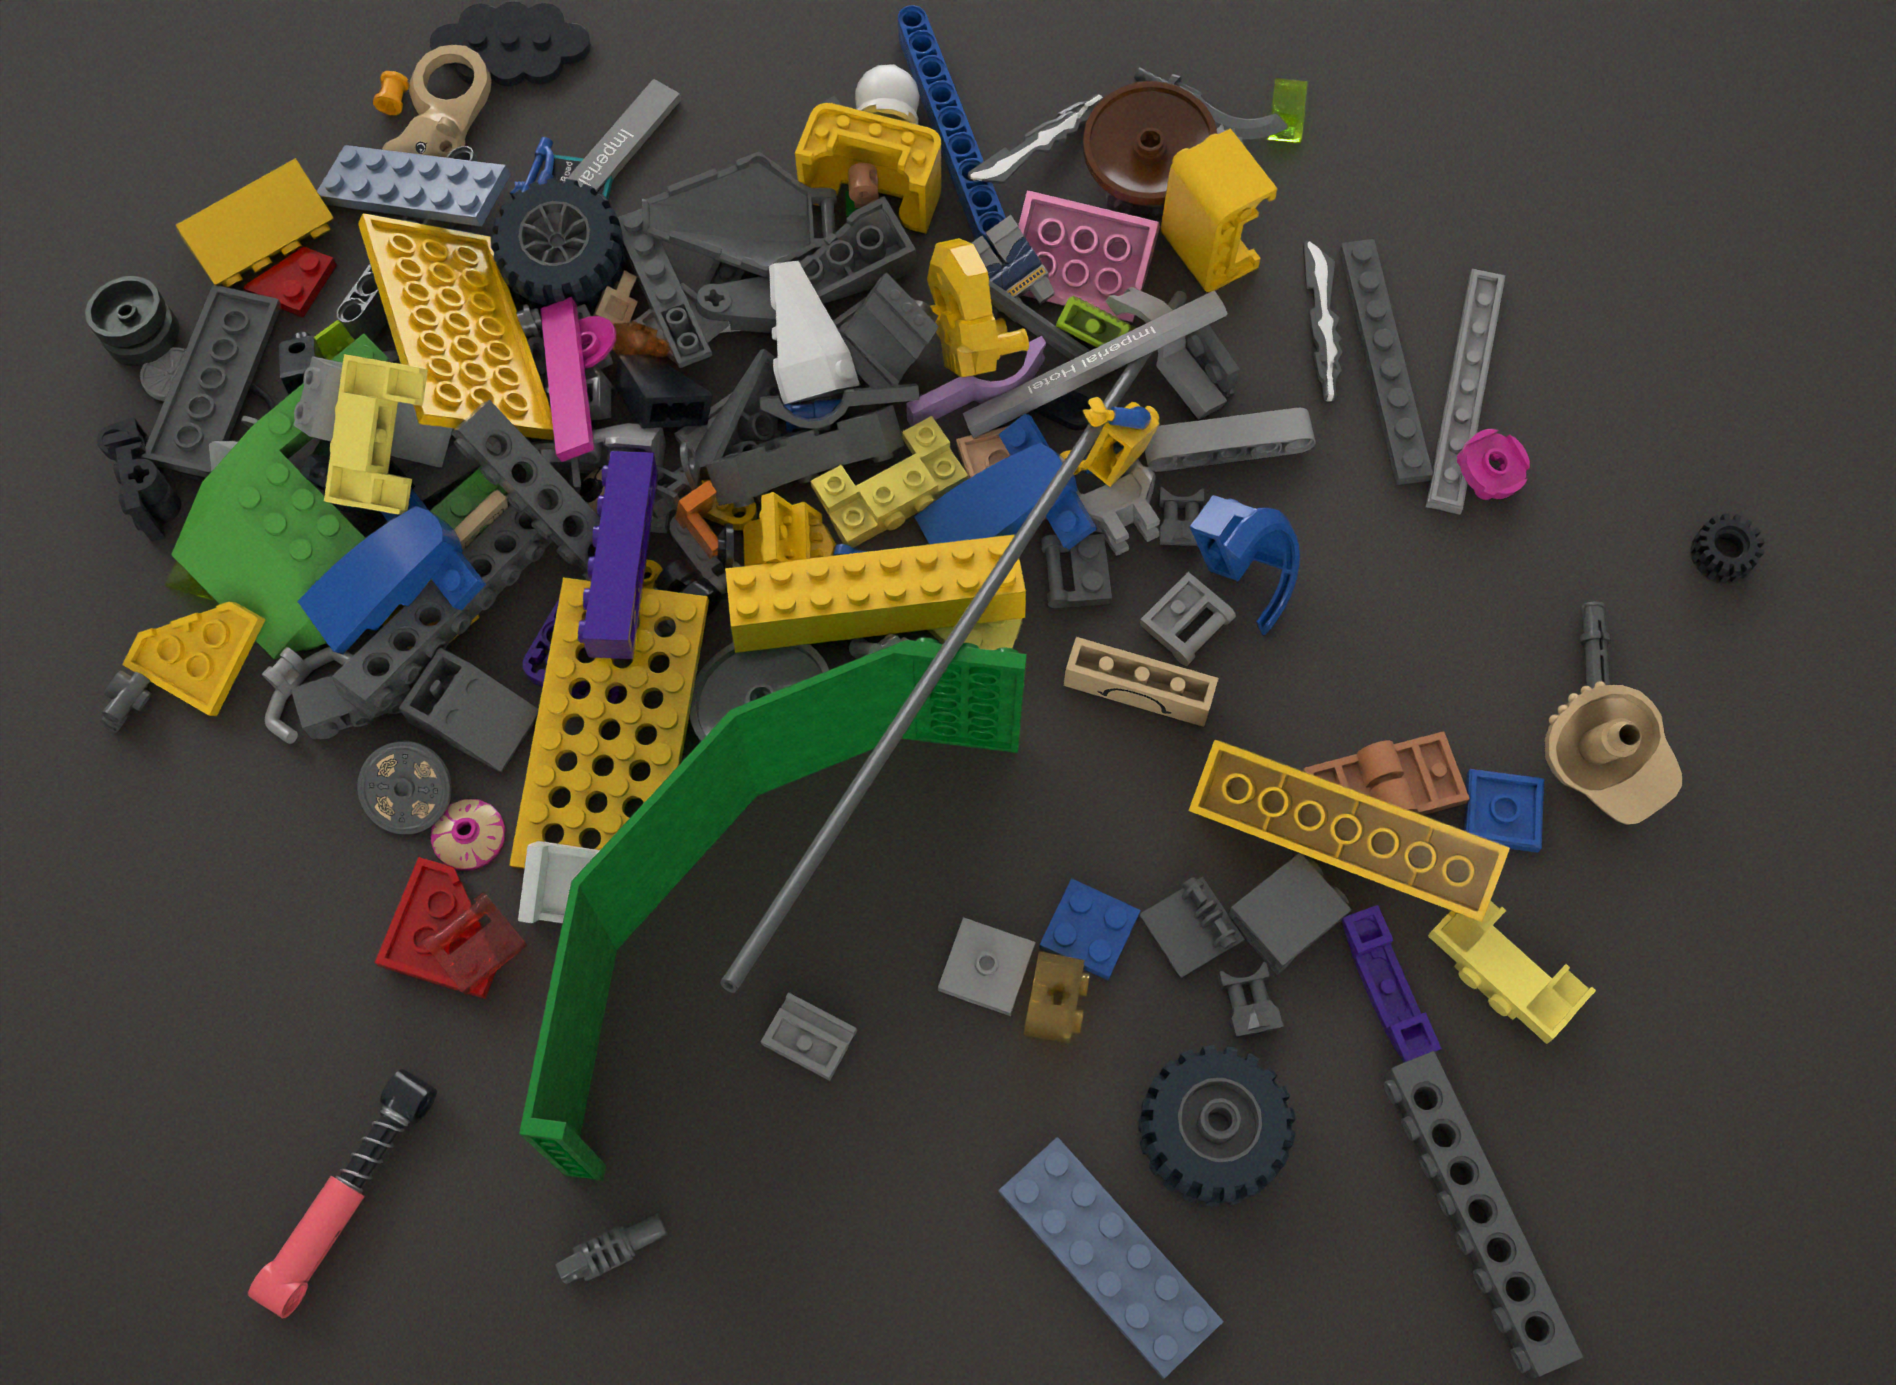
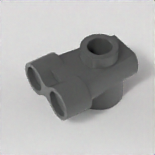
M120 670L104 692V695L112 700L102 711L103 717L100 723L108 730L118 732L128 719L127 716L132 709L140 711L152 694L147 690L150 680L138 672L130 676Z

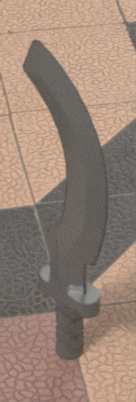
M1139 67L1134 75V79L1139 82H1165L1191 92L1208 108L1215 121L1216 128L1223 124L1224 130L1235 128L1236 136L1242 139L1264 138L1277 134L1288 127L1286 122L1277 113L1254 119L1237 118L1227 115L1207 103L1201 97V91L1181 83L1182 77L1176 74H1172L1170 79L1166 80Z

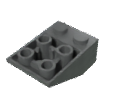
M439 648L399 707L410 725L501 773L536 722L538 708L471 663L442 648Z

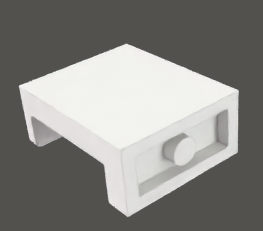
M536 841L528 845L518 921L534 923L538 920L563 923L571 881L600 850Z

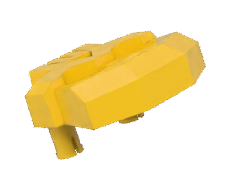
M960 238L936 243L930 261L927 282L935 305L930 307L935 314L939 315L935 323L939 326L936 333L941 340L944 367L960 377L996 371L997 360H999L1001 355L1023 350L1027 351L1029 349L1027 333L1023 328L1007 332L1005 320L1003 318L995 320L992 314L988 271L974 244Z

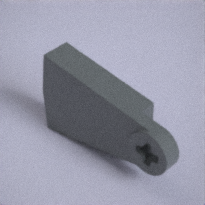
M759 276L723 284H707L698 291L695 302L696 310L706 319L729 321L731 330L772 333V328L776 327V310L771 306L770 276L766 278ZM708 298H714L715 302L719 303L717 307L713 306L712 302L708 301Z

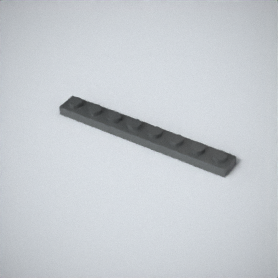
M1375 240L1341 243L1339 250L1396 485L1431 481L1433 471Z

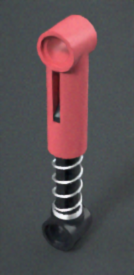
M400 1069L391 1077L381 1094L380 1101L385 1105L380 1110L381 1117L378 1121L372 1122L373 1129L368 1136L361 1138L362 1145L356 1153H351L352 1160L346 1169H340L341 1176H330L275 1259L265 1265L255 1277L248 1292V1296L282 1319L288 1317L298 1307L308 1289V1281L365 1196L361 1193L363 1192L361 1187L367 1179H372L371 1173L376 1165L383 1163L382 1156L388 1147H394L392 1141L398 1132H403L404 1127L408 1126V1123H417L426 1115L436 1098V1088L405 1069Z

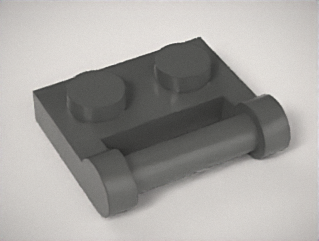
M1104 534L1089 535L1071 549L1064 548L1057 535H1047L1041 538V550L1046 554L1050 592L1047 593V602L1050 608L1111 604L1112 593ZM1069 552L1074 588V591L1071 592L1064 590L1060 553Z

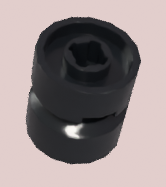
M680 558L669 564L659 574L653 585V589L657 588L663 591L707 596L709 604L706 618L716 609L722 597L721 592L708 579L701 578V572L686 558Z

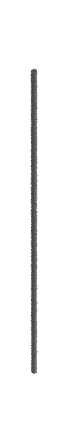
M1177 291L1168 303V306L1172 310L1183 306L1187 300L1186 293ZM1152 352L1127 365L1103 401L1107 410L1119 405ZM1090 423L1088 424L722 978L720 983L725 990L732 993L738 990L1106 423L1098 427H1093Z

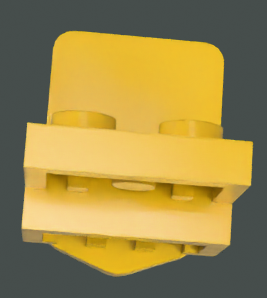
M774 492L761 495L762 510L759 513L760 519L750 521L743 529L744 566L833 556L836 543L828 528L822 523V514L806 502L791 505Z

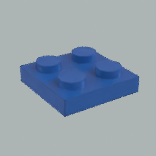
M1071 878L1041 940L1039 949L1109 981L1141 910Z

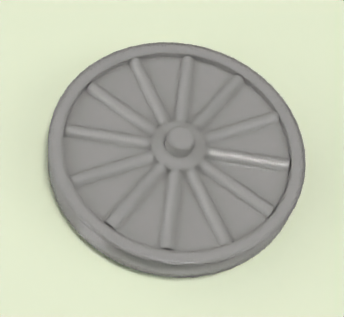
M170 348L166 354L156 361L143 364L140 371V381L147 394L157 400L165 401L185 353V348Z

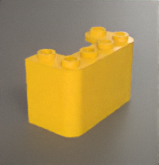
M823 103L814 107L795 151L798 181L810 188H832L838 194L841 184H848V169L858 163L871 164L877 169L878 192L903 198L899 208L900 223L905 228L926 234L941 195L940 135L928 127L833 103Z
M1231 128L1220 134H1212L1202 143L1190 149L1185 148L1173 157L1162 216L1161 233L1206 292L1217 290L1259 268L1261 258L1254 249L1248 250L1241 241L1242 229L1245 223L1258 217L1259 212L1256 209L1258 204L1264 199H1267L1269 202L1274 200L1278 189Z

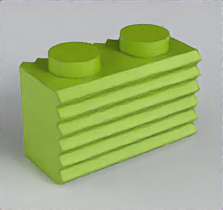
M1075 296L1068 298L1056 323V327L1095 347H1099L1136 329L1135 326L1130 325L1128 322H1124L1122 319H1118L1105 310H1101L1099 307H1095L1093 304Z

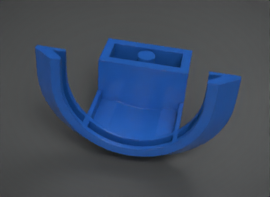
M1213 495L1190 525L1192 534L1209 571L1239 581L1253 560L1282 569L1277 589L1270 603L1256 621L1261 634L1265 636L1284 611L1296 584L1300 562L1297 536L1288 518L1279 510L1273 508L1256 509L1243 505L1235 499L1229 498L1227 500Z

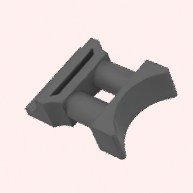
M1163 487L1160 488L1159 507L1164 508V522L1159 529V545L1198 546L1190 525L1199 515V509L1203 508V488L1189 497L1174 496ZM1178 508H1185V521L1178 520Z
M1263 962L1260 969L1249 977L1236 978L1223 971H1220L1218 975L1221 991L1227 989L1232 1006V1017L1229 1023L1236 1038L1284 1027L1279 1008L1273 1004L1268 996L1265 981H1268L1270 974L1266 962ZM1250 985L1255 1004L1247 1005L1242 986Z

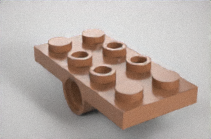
M1444 731L1393 744L1390 740L1376 742L1362 748L1355 755L1303 769L1304 772L1421 815L1467 804L1470 800Z

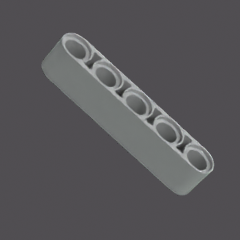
M1291 408L1161 425L1157 428L1145 449L1148 467L1155 472L1297 454L1313 448L1316 441L1308 410L1305 408Z

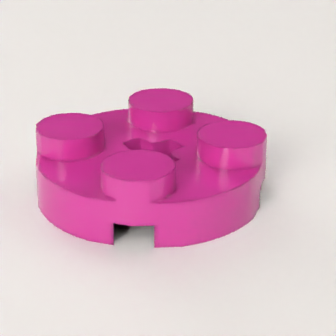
M1485 429L1476 433L1465 443L1462 451L1457 456V463L1466 482L1474 489L1475 494L1483 500L1491 498L1503 499L1513 495L1525 485L1527 481L1525 479L1526 471L1530 468L1529 457L1523 445L1510 434L1507 437L1498 434L1499 430ZM1489 458L1500 463L1497 470L1490 465Z

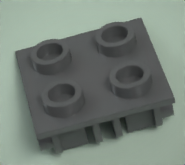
M1203 876L1197 880L1195 877L1190 878L1182 884L1183 888L1139 914L1180 979L1245 940Z

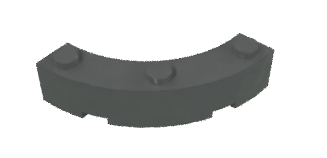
M893 405L854 414L850 419L837 422L838 426L836 427L832 423L817 429L805 428L756 444L752 446L753 450L732 453L706 464L712 486L717 491L716 499L718 505L733 503L734 508L744 507L754 503L753 497L795 480H798L799 484L810 482L818 477L819 472L835 468L839 465L873 458L874 463L893 458V451L904 446Z

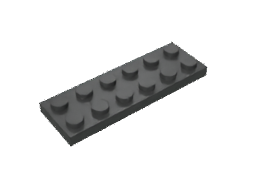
M212 285L146 444V454H142L141 458L150 460L156 467L205 478L212 472L209 444L213 441H229L282 306L279 299Z

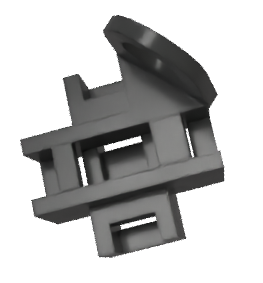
M689 442L682 443L680 446L682 467L671 472L656 465L658 478L652 516L660 519L673 509L677 510L679 500L702 485L700 477L701 468Z

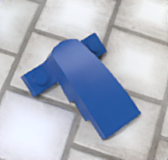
M1028 414L1022 415L998 434L1010 454L1009 457L972 476L914 516L929 544L1016 535L1065 461L1063 457L1049 447L1032 416ZM1074 474L1046 515L1061 544L1067 549H1071L1097 530L1096 525L1076 493L1078 490Z
M412 488L408 511L401 515L380 511L388 523L369 535L343 556L297 601L333 652L344 654L367 628L377 631L399 604L409 607L431 579L452 607L463 610L486 585L463 555L461 542L455 530L446 521L431 513Z

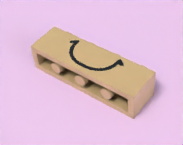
M1076 637L1065 671L1064 686L1204 727L1219 678Z

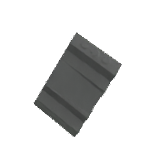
M887 272L877 281L841 335L851 353L857 378L863 382L866 388L898 385L904 373L917 360L923 348L929 344L939 327L935 323L939 315L935 314L927 303L911 298Z

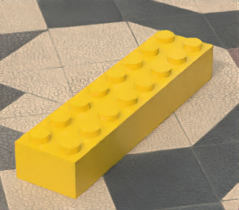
M1015 535L725 568L735 653L954 627ZM1019 558L976 624L1025 618L1026 590Z
M1214 740L1188 810L1483 922L1510 850L1508 846L1219 740Z

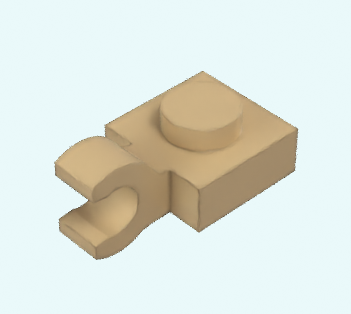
M625 270L620 281L615 283L614 289L606 286L605 290H603L593 316L609 319L616 331L621 334L627 330L638 302L629 297L637 277Z

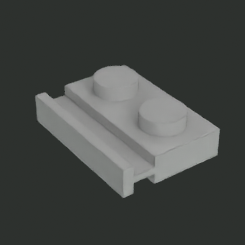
M788 992L786 1000L767 1029L761 1044L830 1081L847 1051L849 1043L853 1036H855L857 1028Z

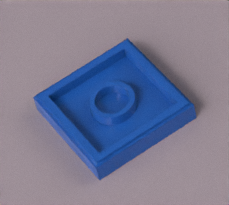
M1469 769L1467 772L1466 790L1470 800L1465 804L1464 831L1508 846L1510 849L1538 853L1542 849L1544 778Z

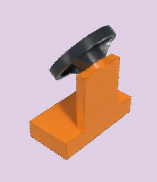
M706 481L679 500L675 519L683 529H688L710 559L717 556V559L723 564V572L726 574L725 568H733V524L725 523L724 529L717 538L701 517L712 509L717 493L711 483Z

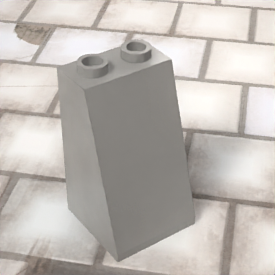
M312 356L310 366L304 373V388L301 400L297 403L294 410L295 422L293 426L310 437L331 441L333 438L335 406L338 401L343 362ZM398 402L390 456L442 468L453 428L419 424L413 404Z

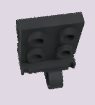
M135 417L104 427L97 435V445L107 458L117 462L113 464V470L118 483L122 484L123 493L119 494L118 498L123 513L125 515L130 514L138 531L143 530L151 542L166 538L163 523L171 521L179 514L181 500L166 481V477L162 472L164 468L156 467L150 460L141 458L142 454H146L145 447L148 438L146 432Z

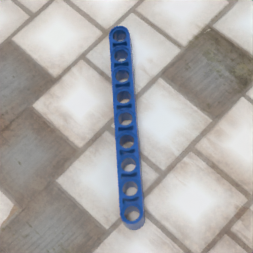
M906 6L898 14L899 43L912 77L917 84L919 95L932 129L940 135L941 153L974 239L976 240L983 236L994 254L998 255L988 240L986 232L1006 218L992 182L969 181L972 180L968 178L969 171L984 162L925 11L919 6Z

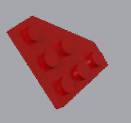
M418 857L377 955L375 964L378 967L486 999L499 966V961L461 879L454 867Z

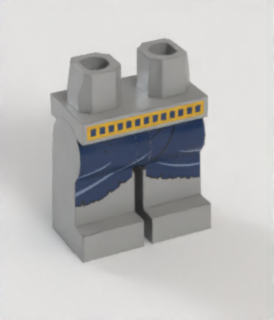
M1009 215L986 232L988 240L1002 258L1004 264H1001L983 236L972 242L988 271L989 280L1019 301H1021L1020 297L1028 291L1032 292L1039 304L1044 303L1055 294L1048 279L1049 272L1026 240L1012 215Z

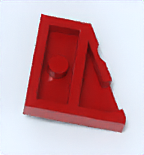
M302 247L247 283L243 289L245 292L279 299L282 310L304 318L337 264L333 257L307 247Z

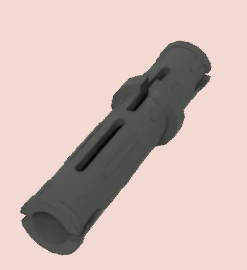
M1597 601L1587 602L1581 606L1584 634L1580 636L1581 645L1585 648L1587 686L1591 687V689L1599 681L1604 682L1605 685H1610L1607 645L1611 643L1610 633L1606 631V605L1603 602Z

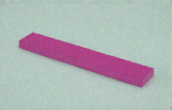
M572 297L540 309L555 451L561 462L594 450L577 304Z

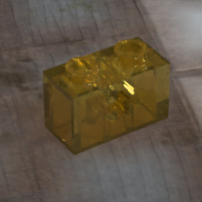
M1039 951L1024 1035L1070 1044L1072 1032L1080 1033L1083 1010L1076 1009L1079 995L1086 996L1090 973L1083 972L1085 960ZM1055 991L1063 992L1061 1006L1053 1004Z

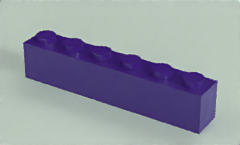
M610 451L609 465H603L602 485L605 487L604 495H599L597 500L598 517H601L600 525L594 526L592 535L593 547L596 548L595 557H589L588 577L591 579L590 588H585L583 593V608L587 612L585 620H580L578 626L579 643H584L587 655L591 658L633 659L658 478L655 456L651 452Z

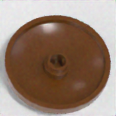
M1136 82L1114 90L1095 106L1084 129V159L1094 180L1112 196L1137 205L1165 204L1173 157L1179 151L1185 148L1190 149L1202 143L1210 135L1217 134V128L1208 108L1191 92L1165 82Z

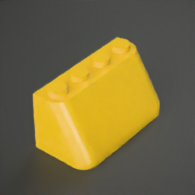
M295 158L176 224V228L212 283L217 286L223 285V287L230 288L243 280L241 274L252 268L256 273L272 264L273 262L270 258L282 251L284 256L302 247L299 241L309 235L316 239L329 232L331 228L328 224L334 218Z

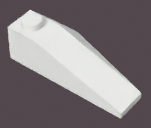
M799 261L770 265L771 306L776 310V327L772 328V339L777 340L778 358L773 359V368L783 405L828 397L843 392L845 389L859 386L851 353Z

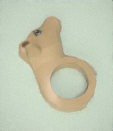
M462 45L440 46L426 53L417 63L409 82V94L419 115L413 118L400 136L386 142L382 149L446 158L455 148L465 146L467 132L485 105L491 90L490 73L480 55L467 46ZM455 62L465 64L474 71L472 86L465 94L457 98L440 99L428 92L427 83L430 75L444 64Z

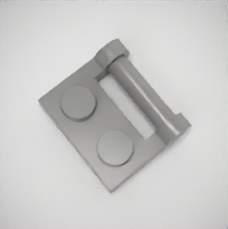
M1188 572L1140 619L1139 625L1171 651L1178 662L1188 666L1195 658L1194 653L1223 624L1228 625L1236 617V614L1228 604ZM1206 607L1213 612V615L1185 643L1177 637Z

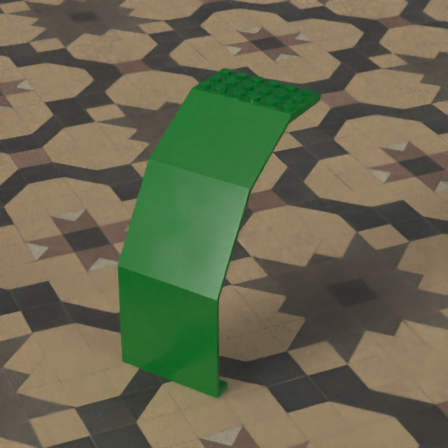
M919 638L916 641L904 640L731 709L571 881L519 1132L531 1146L564 1176L604 1181L606 1164L580 1138L618 948L756 796L874 749L943 644L931 638ZM963 643L901 739L1018 753L1027 654H1021L1017 650L1007 647L988 650L980 649L972 643Z

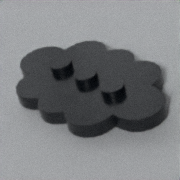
M515 1L506 2L497 8L488 4H474L461 13L459 23L446 24L437 28L430 38L431 50L440 46L462 45L477 52L485 63L491 80L493 79L503 86H514L524 79L536 84L549 83L561 74L563 64H571L583 60L591 49L587 30L576 23H565L562 11L555 5L548 3L536 4L530 8ZM456 62L448 63L456 65L458 75L463 81L469 84L473 83L474 71L471 68Z

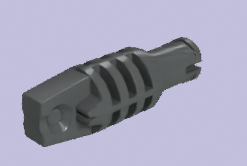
M656 1213L626 1229L624 1226H616L612 1230L606 1231L602 1235L574 1247L573 1251L575 1254L557 1263L556 1268L561 1280L565 1284L582 1277L587 1282L632 1260L636 1256L637 1250L668 1236V1233L660 1215Z

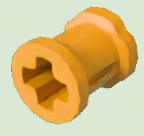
M384 71L380 76V91L374 96L373 105L384 114L398 115L402 112L403 103L401 100L403 94L409 89V82L399 72Z

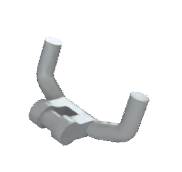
M288 647L279 655L281 658L273 667L269 666L262 673V676L276 689L271 697L264 719L265 725L270 732L288 744L296 741L298 737L297 731L280 720L286 700L292 694L291 689L300 686L313 670L333 660L344 665L353 656L348 651L344 654L333 652L330 647H327L304 660Z

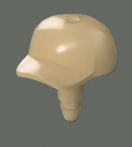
M1599 681L1593 689L1589 686H1583L1581 694H1570L1568 697L1569 702L1566 705L1559 706V714L1550 716V726L1544 741L1545 759L1551 772L1562 784L1585 794L1614 820L1626 825L1640 823L1677 796L1682 787V772L1665 738L1661 713L1654 703L1641 691L1624 685H1605L1604 682Z

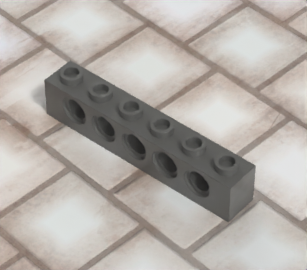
M491 400L482 403L451 432L457 439L454 441L455 446L466 457L471 458L473 456L482 465L480 471L483 476L493 485L499 483L508 493L506 496L508 502L519 512L524 510L534 520L531 523L532 527L543 538L547 539L550 537L559 546L556 551L560 557L570 565L575 563L584 573L581 576L582 579L591 581L588 577V548L593 543L594 526L600 525V517ZM488 437H494L500 442L501 452L498 456H493L487 451L486 440ZM514 464H520L526 470V479L523 483L515 481L512 477L511 471ZM541 490L547 492L551 497L552 503L548 510L542 509L537 502V496ZM566 517L573 519L576 523V532L572 537L563 531L562 525Z

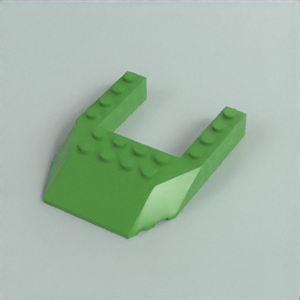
M364 333L332 359L333 361L343 362L344 354L389 362V358ZM304 383L258 420L204 479L171 554L219 604L229 601L236 602L266 619L255 641L274 660L281 658L279 655L286 647L294 652L318 648L320 647L319 645L327 643L297 601L334 564L366 539L332 503L324 501V495L288 460L314 438L293 426L295 422L294 410L297 403L301 400ZM481 466L430 512L446 521L455 529L494 490L498 489L504 496H507L508 493L499 483L497 485L490 483L481 473Z

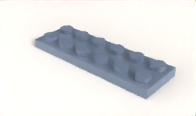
M345 145L318 188L317 193L325 205L482 226L511 173L506 165Z
M1058 1137L999 1189L998 1193L1162 1379H1165L1224 1322Z

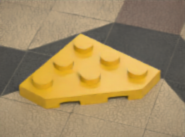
M229 601L217 605L214 609L173 620L165 626L139 632L122 665L133 672L144 675L152 683L205 714L217 716L266 619L236 602Z

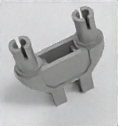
M1139 459L1123 473L1124 477L1118 479L1111 487L1106 484L1086 494H1081L1079 490L1076 492L1097 527V530L1092 534H1104L1106 542L1116 556L1129 550V545L1125 541L1129 539V534L1125 526L1134 523L1146 542L1159 537V531L1156 526L1160 525V520L1150 506L1155 484V473L1150 467L1143 466Z

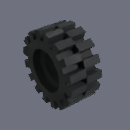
M1723 513L1720 518L1718 515H1715L1709 521H1706L1694 537L1690 553H1695L1692 557L1693 563L1701 562L1698 570L1703 573L1707 569L1710 572L1707 578L1711 580L1717 575L1720 576L1719 582L1726 583L1729 578L1731 583L1737 582L1740 578H1745L1761 560L1760 558L1764 553V549L1761 548L1764 545V538H1757L1761 533L1758 527L1753 530L1749 528L1753 523L1752 521L1747 519L1745 523L1740 522L1742 516L1735 514L1730 519L1729 513ZM1723 538L1733 542L1739 549V557L1730 558L1721 554L1715 546V540Z

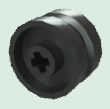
M124 276L107 282L91 296L85 310L87 324L94 334L100 339V342L113 359L125 365H143L156 361L170 350L178 336L179 326L177 318L151 281L139 276Z

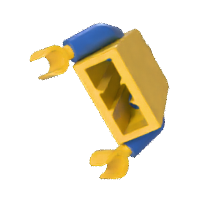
M1095 397L1088 401L1091 409H1084L1083 413L1093 427L1106 424L1089 455L1085 456L1074 472V476L1080 473L1081 470H1084L1085 474H1094L1111 487L1147 448L1160 425L1159 414L1153 407H1141L1136 402L1129 403L1125 408L1112 407L1110 410H1107L1102 400ZM1071 450L1061 453L1060 456L1065 460Z

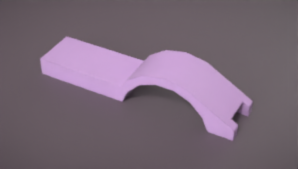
M1040 336L1030 341L1024 365L1015 375L1005 380L990 382L977 379L973 375L958 377L920 396V400L906 403L907 421L912 427L930 416L936 420L972 401L983 404L1032 380L1045 361V356L1043 355V350L1046 346L1045 340Z

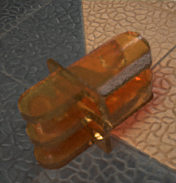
M634 321L622 324L612 323L616 329V341L612 349L616 354H652L653 356L665 357L669 353L670 349L666 341L656 337L658 330Z

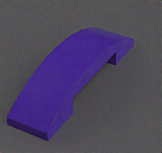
M1376 905L1343 917L1341 920L1362 983L1388 1038L1402 1061L1405 1063L1429 1052L1441 1050L1442 1048L1426 1012L1421 1014L1390 944L1393 938L1379 906Z

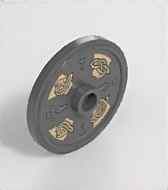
M397 741L380 747L366 759L359 773L357 790L363 810L376 825L396 834H414L431 827L444 815L450 803L452 784L446 765L434 751L416 742Z

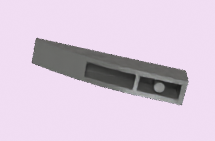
M642 208L619 216L618 220L627 258L679 368L711 357L712 352L660 239L643 233Z

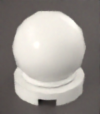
M894 64L877 65L863 75L855 91L857 110L918 125L919 118L916 112L919 106L920 95L915 80L908 72Z

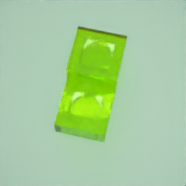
M1275 79L1271 114L1277 113L1286 122L1288 127L1277 134L1268 136L1269 140L1301 143L1308 81Z

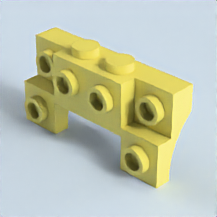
M344 354L338 401L335 406L333 438L330 443V460L324 496L325 502L397 515L408 511L412 479L388 474L398 402L423 406L428 369Z
M932 416L902 431V438L911 451L912 456L855 486L842 465L811 480V487L825 508L843 544L854 548L887 529H897L907 518L920 513L944 494L968 480V474L950 449V441Z
M1490 901L1483 922L1451 910L1430 932L1428 937L1457 962L1454 967L1459 971V977L1466 985L1473 989L1478 988L1489 998L1490 1006L1502 1016H1508L1512 1020L1517 1017L1546 1044L1557 1036L1577 1011L1595 993L1596 990L1593 987L1588 988L1569 971L1570 967L1567 964L1551 978L1493 925L1506 912L1503 907L1499 909Z

